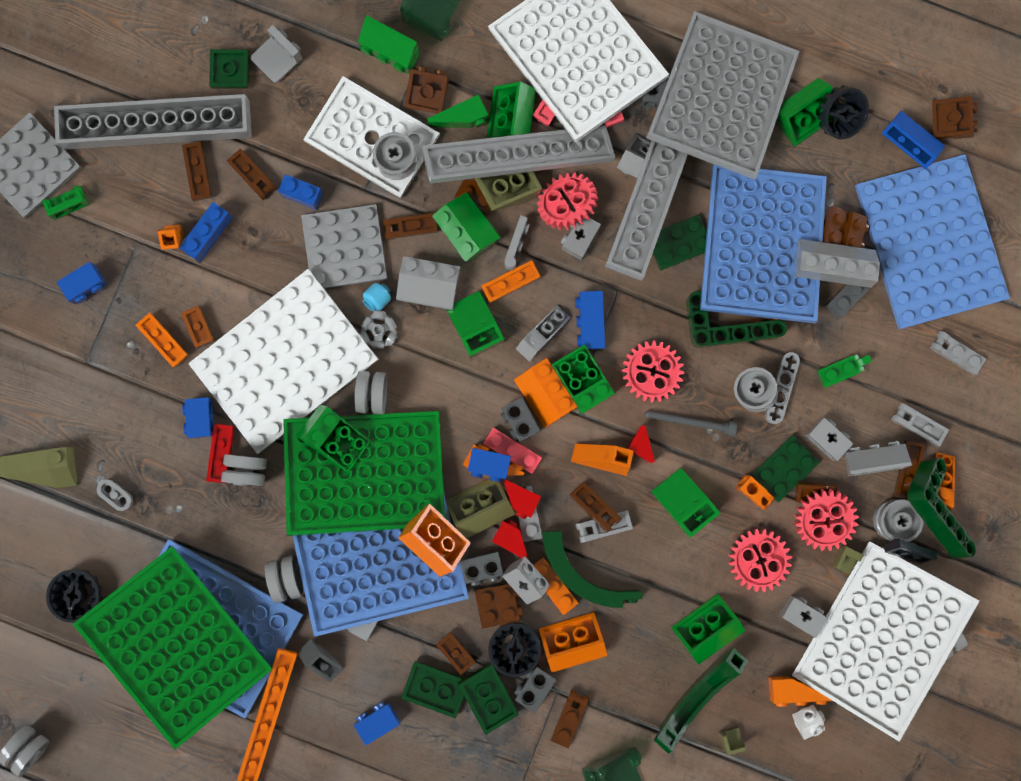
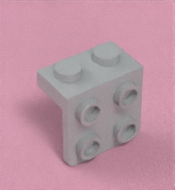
M272 25L267 29L270 38L251 55V60L274 83H278L303 58L299 52L301 50L294 41L290 43L286 39L288 37L281 28L277 30Z

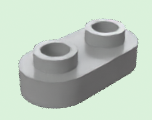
M102 480L98 484V495L116 510L125 511L132 507V495L115 481ZM107 486L111 487L110 493L106 490ZM123 497L126 499V504L124 505L121 503Z

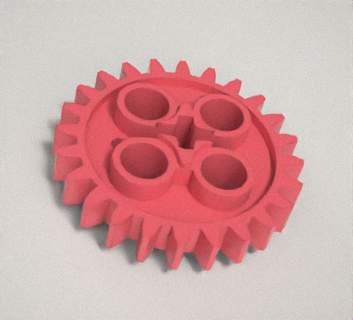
M576 172L573 173L572 177H570L569 173H566L565 178L561 174L559 175V180L552 178L553 183H546L548 188L541 190L544 195H538L540 201L537 202L539 206L537 210L542 220L547 225H551L553 229L557 226L559 230H562L563 226L569 230L570 225L576 228V223L578 222L583 225V219L589 220L588 214H594L595 212L592 208L598 206L595 202L599 200L598 192L594 183L588 177L584 178L583 174L578 177ZM561 190H563L568 200L576 210L575 212H572L569 205L564 200L563 196L560 193Z
M655 340L652 341L651 346H649L647 341L644 342V347L638 344V351L633 348L631 349L633 356L626 355L629 362H623V365L627 366V368L621 370V372L627 373L622 378V380H628L625 387H632L629 393L637 392L636 399L642 395L643 402L646 401L647 397L650 399V403H653L654 398L661 402V396L666 400L669 399L668 393L674 395L673 388H680L677 382H683L679 375L684 374V371H680L679 368L684 364H678L677 362L681 357H674L676 350L670 352V345L663 348V342L656 346ZM643 355H648L651 358L649 365H645L642 362ZM661 361L669 363L668 370L661 369ZM636 366H641L648 370L654 367L655 372L669 375V378H666L659 374L650 376L651 372L637 369ZM638 373L645 375L646 380L644 383H639L636 380ZM656 379H661L664 382L662 389L656 388L654 384Z
M821 489V494L819 495L816 491H813L814 497L807 494L808 501L801 500L803 507H797L800 513L794 514L795 518L798 519L794 524L798 527L796 529L797 533L801 534L799 537L805 540L807 545L812 543L813 549H816L819 545L821 551L825 549V546L831 551L833 545L839 549L840 542L846 545V538L852 540L849 534L856 533L853 526H859L857 521H855L859 516L854 513L857 511V508L852 506L853 502L851 499L847 500L848 497L845 494L841 496L838 490L834 494L832 489H829L828 493ZM839 506L837 512L831 513L833 507ZM814 509H820L817 515H812ZM841 525L839 530L833 531L834 526ZM822 527L819 533H814L816 528Z
M754 529L753 535L750 531H746L747 537L740 534L741 541L734 540L737 546L730 547L734 554H728L729 557L733 558V561L728 562V564L734 566L730 572L737 573L734 579L738 580L741 578L739 584L743 586L747 583L746 589L750 590L753 586L755 592H758L759 587L762 592H766V587L773 590V584L780 586L779 579L786 581L783 574H790L786 567L792 566V564L787 563V560L791 559L792 556L786 555L790 548H783L786 542H778L781 536L777 535L773 538L774 532L772 531L766 535V529H762L760 534L758 529ZM763 543H768L769 550L766 553L761 551ZM753 544L756 545L757 554L753 549ZM749 549L752 554L751 558L745 560L743 553ZM758 556L764 559L761 561V564L756 563L759 560ZM771 561H775L777 565L773 571H770L768 568ZM753 568H757L759 571L756 578H752L750 575ZM763 568L767 573L766 577L764 576Z

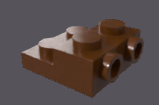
M416 65V69H410L404 107L435 114L442 112L450 76L445 75L446 71L435 69L434 73L428 72L427 67Z
M972 96L932 100L933 137L936 139L953 137L954 139L974 137V132H978L977 120L973 121V114L977 113V102H973Z
M835 206L829 207L822 242L864 248L863 237L869 229L868 217L856 212H847Z
M508 583L474 590L482 629L520 622L519 617H523L521 605L517 606L516 598H519V595Z

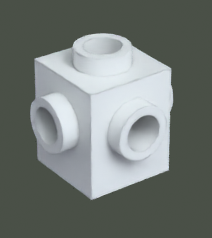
M814 705L803 707L798 712L792 714L794 723L804 740L812 736H818L825 730L823 722L826 719L821 710L817 711Z

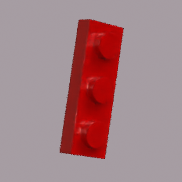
M214 424L206 481L227 483L221 482L222 471L229 470V467L223 464L224 454L231 455L235 426Z

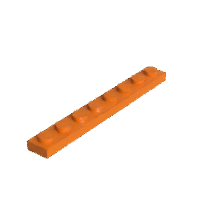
M277 648L272 670L267 680L236 781H258L297 652Z

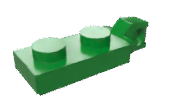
M852 355L817 370V374L823 387L827 388L864 371L863 365L872 362L870 355L859 358L858 355Z

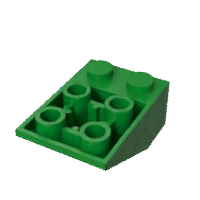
M480 291L455 302L453 310L446 309L470 359L505 342Z
M585 344L552 364L558 377L577 405L580 415L615 394Z
M324 405L318 406L297 434L299 439L347 473L371 442L328 406Z
M679 468L651 491L683 533L689 538L721 514L682 468Z

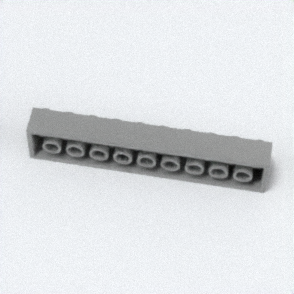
M245 94L54 106L55 143L65 150L252 138L250 100Z

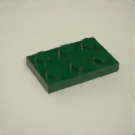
M699 214L661 229L653 251V256L660 271L705 254L707 232Z
M791 435L751 476L779 503L797 486V481L801 482L820 462Z
M415 660L401 699L456 719L464 697L457 683L464 678Z
M491 663L457 683L485 735L519 715Z

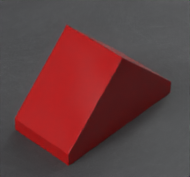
M645 425L639 426L626 449L633 450V454L642 460L654 463L655 460Z

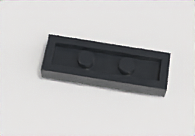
M893 539L891 543L884 545L885 553L918 564L937 560L935 551L929 550L927 547L917 546L915 543L906 542L903 539Z

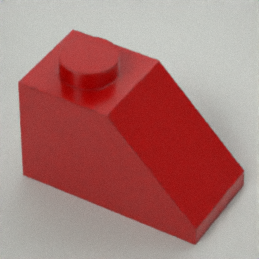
M505 480L504 484L513 510L517 511L515 515L526 519L527 516L531 518L541 496Z
M510 519L507 522L503 520L492 542L521 558L524 556L527 558L520 529L517 528L518 524Z

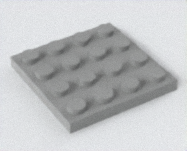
M30 112L0 138V193L25 219L43 204L42 200L49 199L82 169L65 149H62L55 143V138Z
M376 204L301 215L308 267L324 289L388 280Z

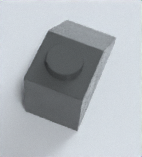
M312 639L297 652L308 669L329 682L343 669L342 665L323 646Z

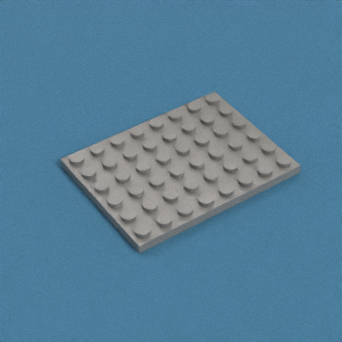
M694 11L646 138L755 180L799 51Z

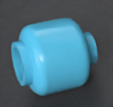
M373 283L363 293L364 305L371 311H381L391 301L388 286L383 283Z

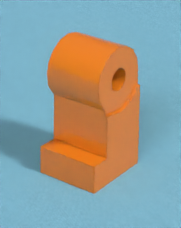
M181 224L164 226V229L157 231L161 250L179 248L184 240Z
M746 474L734 487L764 511L774 500V497L752 476Z

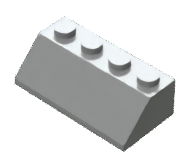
M799 239L794 277L871 288L878 282L880 262L876 250Z

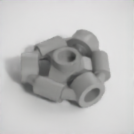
M373 311V314L366 317L360 326L362 327L360 336L372 349H384L386 346H393L398 338L397 326L393 318L383 311ZM373 319L385 320L384 324H375ZM367 330H370L373 333V341H371L366 333ZM387 331H391V333H390L389 336L387 337L386 341L384 342V341H383V336H384V334H385Z

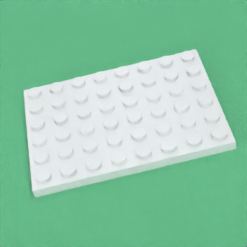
M525 0L488 26L489 31L575 142H578L669 78V73L610 0Z
M307 269L188 364L255 452L260 454L284 435L283 419L306 418L319 405L324 404L357 378L358 371L367 370L379 359L316 277Z
M869 541L862 553L864 556L861 562H857L826 615L828 618L817 638H813L792 676L900 742L980 601L900 557L885 553L883 548Z

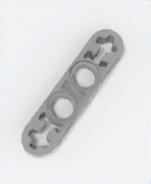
M794 352L784 354L780 360L775 380L778 391L783 393L785 398L782 403L775 402L774 404L775 406H782V409L778 408L776 411V415L779 418L773 421L772 416H770V413H773L776 407H771L765 412V419L770 424H778L784 418L800 363L799 356ZM790 356L792 357V360L795 361V363L791 364L789 367V370H793L792 372L782 370L783 368L786 369L788 367V362L786 361V359L790 358ZM782 374H787L790 378L787 385L780 382Z

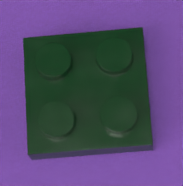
M210 49L209 87L211 89H248L249 51Z

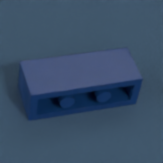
M900 111L882 132L886 138L925 169L939 156L945 147L903 111Z
M212 202L179 249L200 263L233 217L223 208Z
M603 291L579 292V297H575L576 309L579 308V316H576V327H580V335H577V346L585 344L588 351L604 350Z

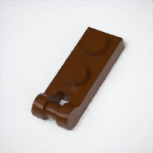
M241 148L227 160L231 167L262 200L267 197L266 195L270 191L273 192L277 188ZM264 182L266 185L260 190L258 185Z
M435 213L383 220V226L386 227L385 240L438 233L437 222L432 217ZM398 225L399 231H394L393 226Z
M584 482L570 493V498L599 524L606 533L612 529L611 527L615 523L618 524L621 521V517ZM607 514L610 518L605 521L602 517Z
M570 690L550 741L569 749L580 719L588 704V696H581L576 691ZM573 701L579 703L578 708L571 706Z

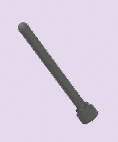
M654 411L645 412V417L649 419L723 431L724 434L730 437H735L737 431V422L733 421L722 424Z

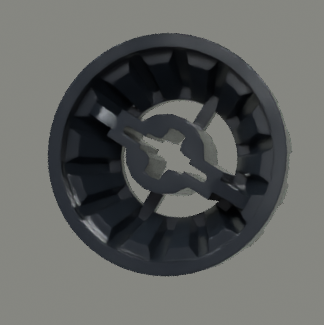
M842 85L840 88H833L831 90L832 94L827 93L824 98L827 101L825 104L819 105V108L823 111L818 113V119L821 120L819 127L824 130V133L841 140L848 139L859 132L867 119L869 111L868 99L861 90ZM841 97L845 99L846 104L840 102ZM828 115L833 118L832 122L828 120Z
M78 568L66 570L56 575L49 583L46 592V602L50 612L61 621L68 623L76 622L103 601V597H101L103 587L99 586L98 578L91 575L90 571ZM85 583L91 588L92 595L88 594L87 589L84 587ZM87 598H91L86 606L80 608L82 602Z
M524 623L502 625L492 634L489 641V659L494 668L503 675L509 677L524 676L531 672L539 662L541 656L540 640L535 631ZM512 635V639L508 641L507 645H501L507 636ZM519 635L526 640L528 647H523L522 642L519 641ZM516 639L517 648L520 650L516 651L515 657L513 658L512 650L509 648L513 647V644ZM501 648H506V653L510 660L504 657ZM523 650L527 651L526 656L523 659L517 661V659L522 656Z

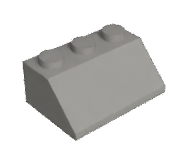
M634 134L617 168L625 174L638 178L651 141Z
M403 256L396 300L453 310L460 277V266Z
M896 441L887 443V447H880V444L868 446L867 450H860V447L848 449V452L844 454L848 477L904 469L912 466L906 445Z

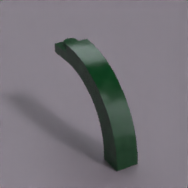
M542 531L544 549L554 572L575 594L592 603L612 608H623V600H626V603H638V599H642L641 590H609L585 580L574 570L565 554L562 531Z
M732 648L714 662L674 705L659 726L660 730L654 741L668 754L671 753L696 715L716 693L734 678L741 675L748 660L735 648Z

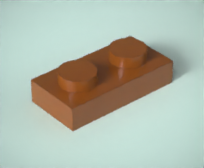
M200 306L181 313L195 348L198 349L215 341Z

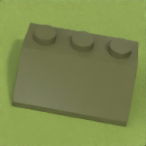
M490 478L446 500L455 527L466 539L515 515L500 482L490 480Z

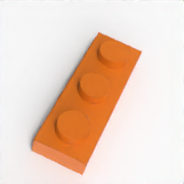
M531 260L481 285L489 303H492L539 279L541 276Z
M149 312L135 325L173 368H176L189 356L152 313Z
M544 557L533 564L550 584L546 593L563 615L579 604Z

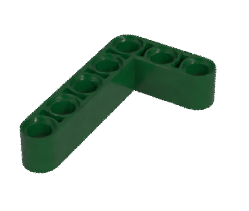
M695 291L691 293L686 300L691 343L696 348L774 340L784 336L787 332V326L781 320L710 328L708 311L700 310V305H694L691 301L692 297H698L701 303V292ZM694 316H701L703 319V323L696 324L694 322ZM773 325L779 326L780 334L773 332ZM755 327L760 328L762 332L760 337L754 334L753 330ZM736 329L743 333L742 339L735 337L734 332ZM716 332H721L724 335L723 341L716 339ZM697 334H702L705 337L704 343L697 341Z
M942 458L921 461L907 493L908 501L953 559L975 556L976 546L973 540L937 494L946 473L945 461Z

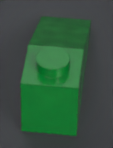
M479 94L427 118L429 127L473 128L475 126L478 128L485 125L486 121L489 120L488 113Z

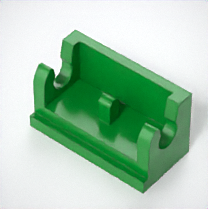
M76 185L74 189L50 200H42L48 217L53 220L89 206V202L80 185Z

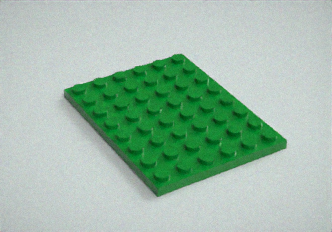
M439 411L340 416L371 441L348 473L297 437V434L309 418L283 419L287 536L404 529L428 504H431L445 518Z
M173 546L72 624L174 750L272 670L271 666Z

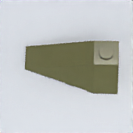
M62 447L0 457V477L54 488L78 486L74 448Z

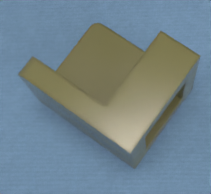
M841 545L832 567L850 574L856 561L861 562L864 555Z
M738 727L719 731L723 749L728 756L746 751V746L742 742Z

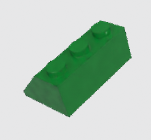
M366 15L358 39L360 50L368 56L374 55L379 62L385 65L388 63L394 66L393 68L400 73L410 74V69L413 68L420 56L417 42Z
M819 78L781 104L776 122L794 147L821 129L819 127L821 120L818 119V113H821L823 110L819 108V105L825 104L827 100L824 97L827 93L832 94L831 90L833 88L832 85ZM828 115V120L831 122L833 118Z
M523 82L494 86L487 138L530 134L536 93L535 88Z
M468 192L448 202L432 215L465 262L473 261L501 238Z
M718 594L671 627L698 665L745 632L740 620Z

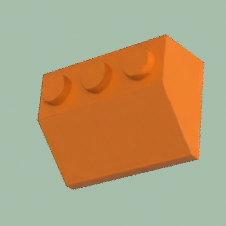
M547 358L514 379L544 428L577 408V405Z
M431 504L422 509L406 525L398 537L439 577L454 571L471 543Z
M594 612L539 628L551 673L607 656L604 640Z

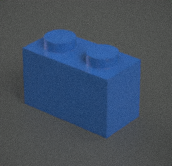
M286 174L278 190L282 197L316 211L324 194L321 188Z
M88 262L57 281V284L69 302L80 304L90 294H96L103 290V286L107 282L97 266Z
M208 397L184 399L185 404L182 405V412L186 417V423L183 425L184 434L187 435V438L191 439L212 437L214 426L212 399Z
M472 448L467 471H470L471 476L482 478L483 475H488L490 480L501 482L502 479L507 477L511 456Z
M382 701L373 707L374 711L369 714L364 712L356 717L357 721L353 726L365 746L400 725L401 720L389 701L385 704Z

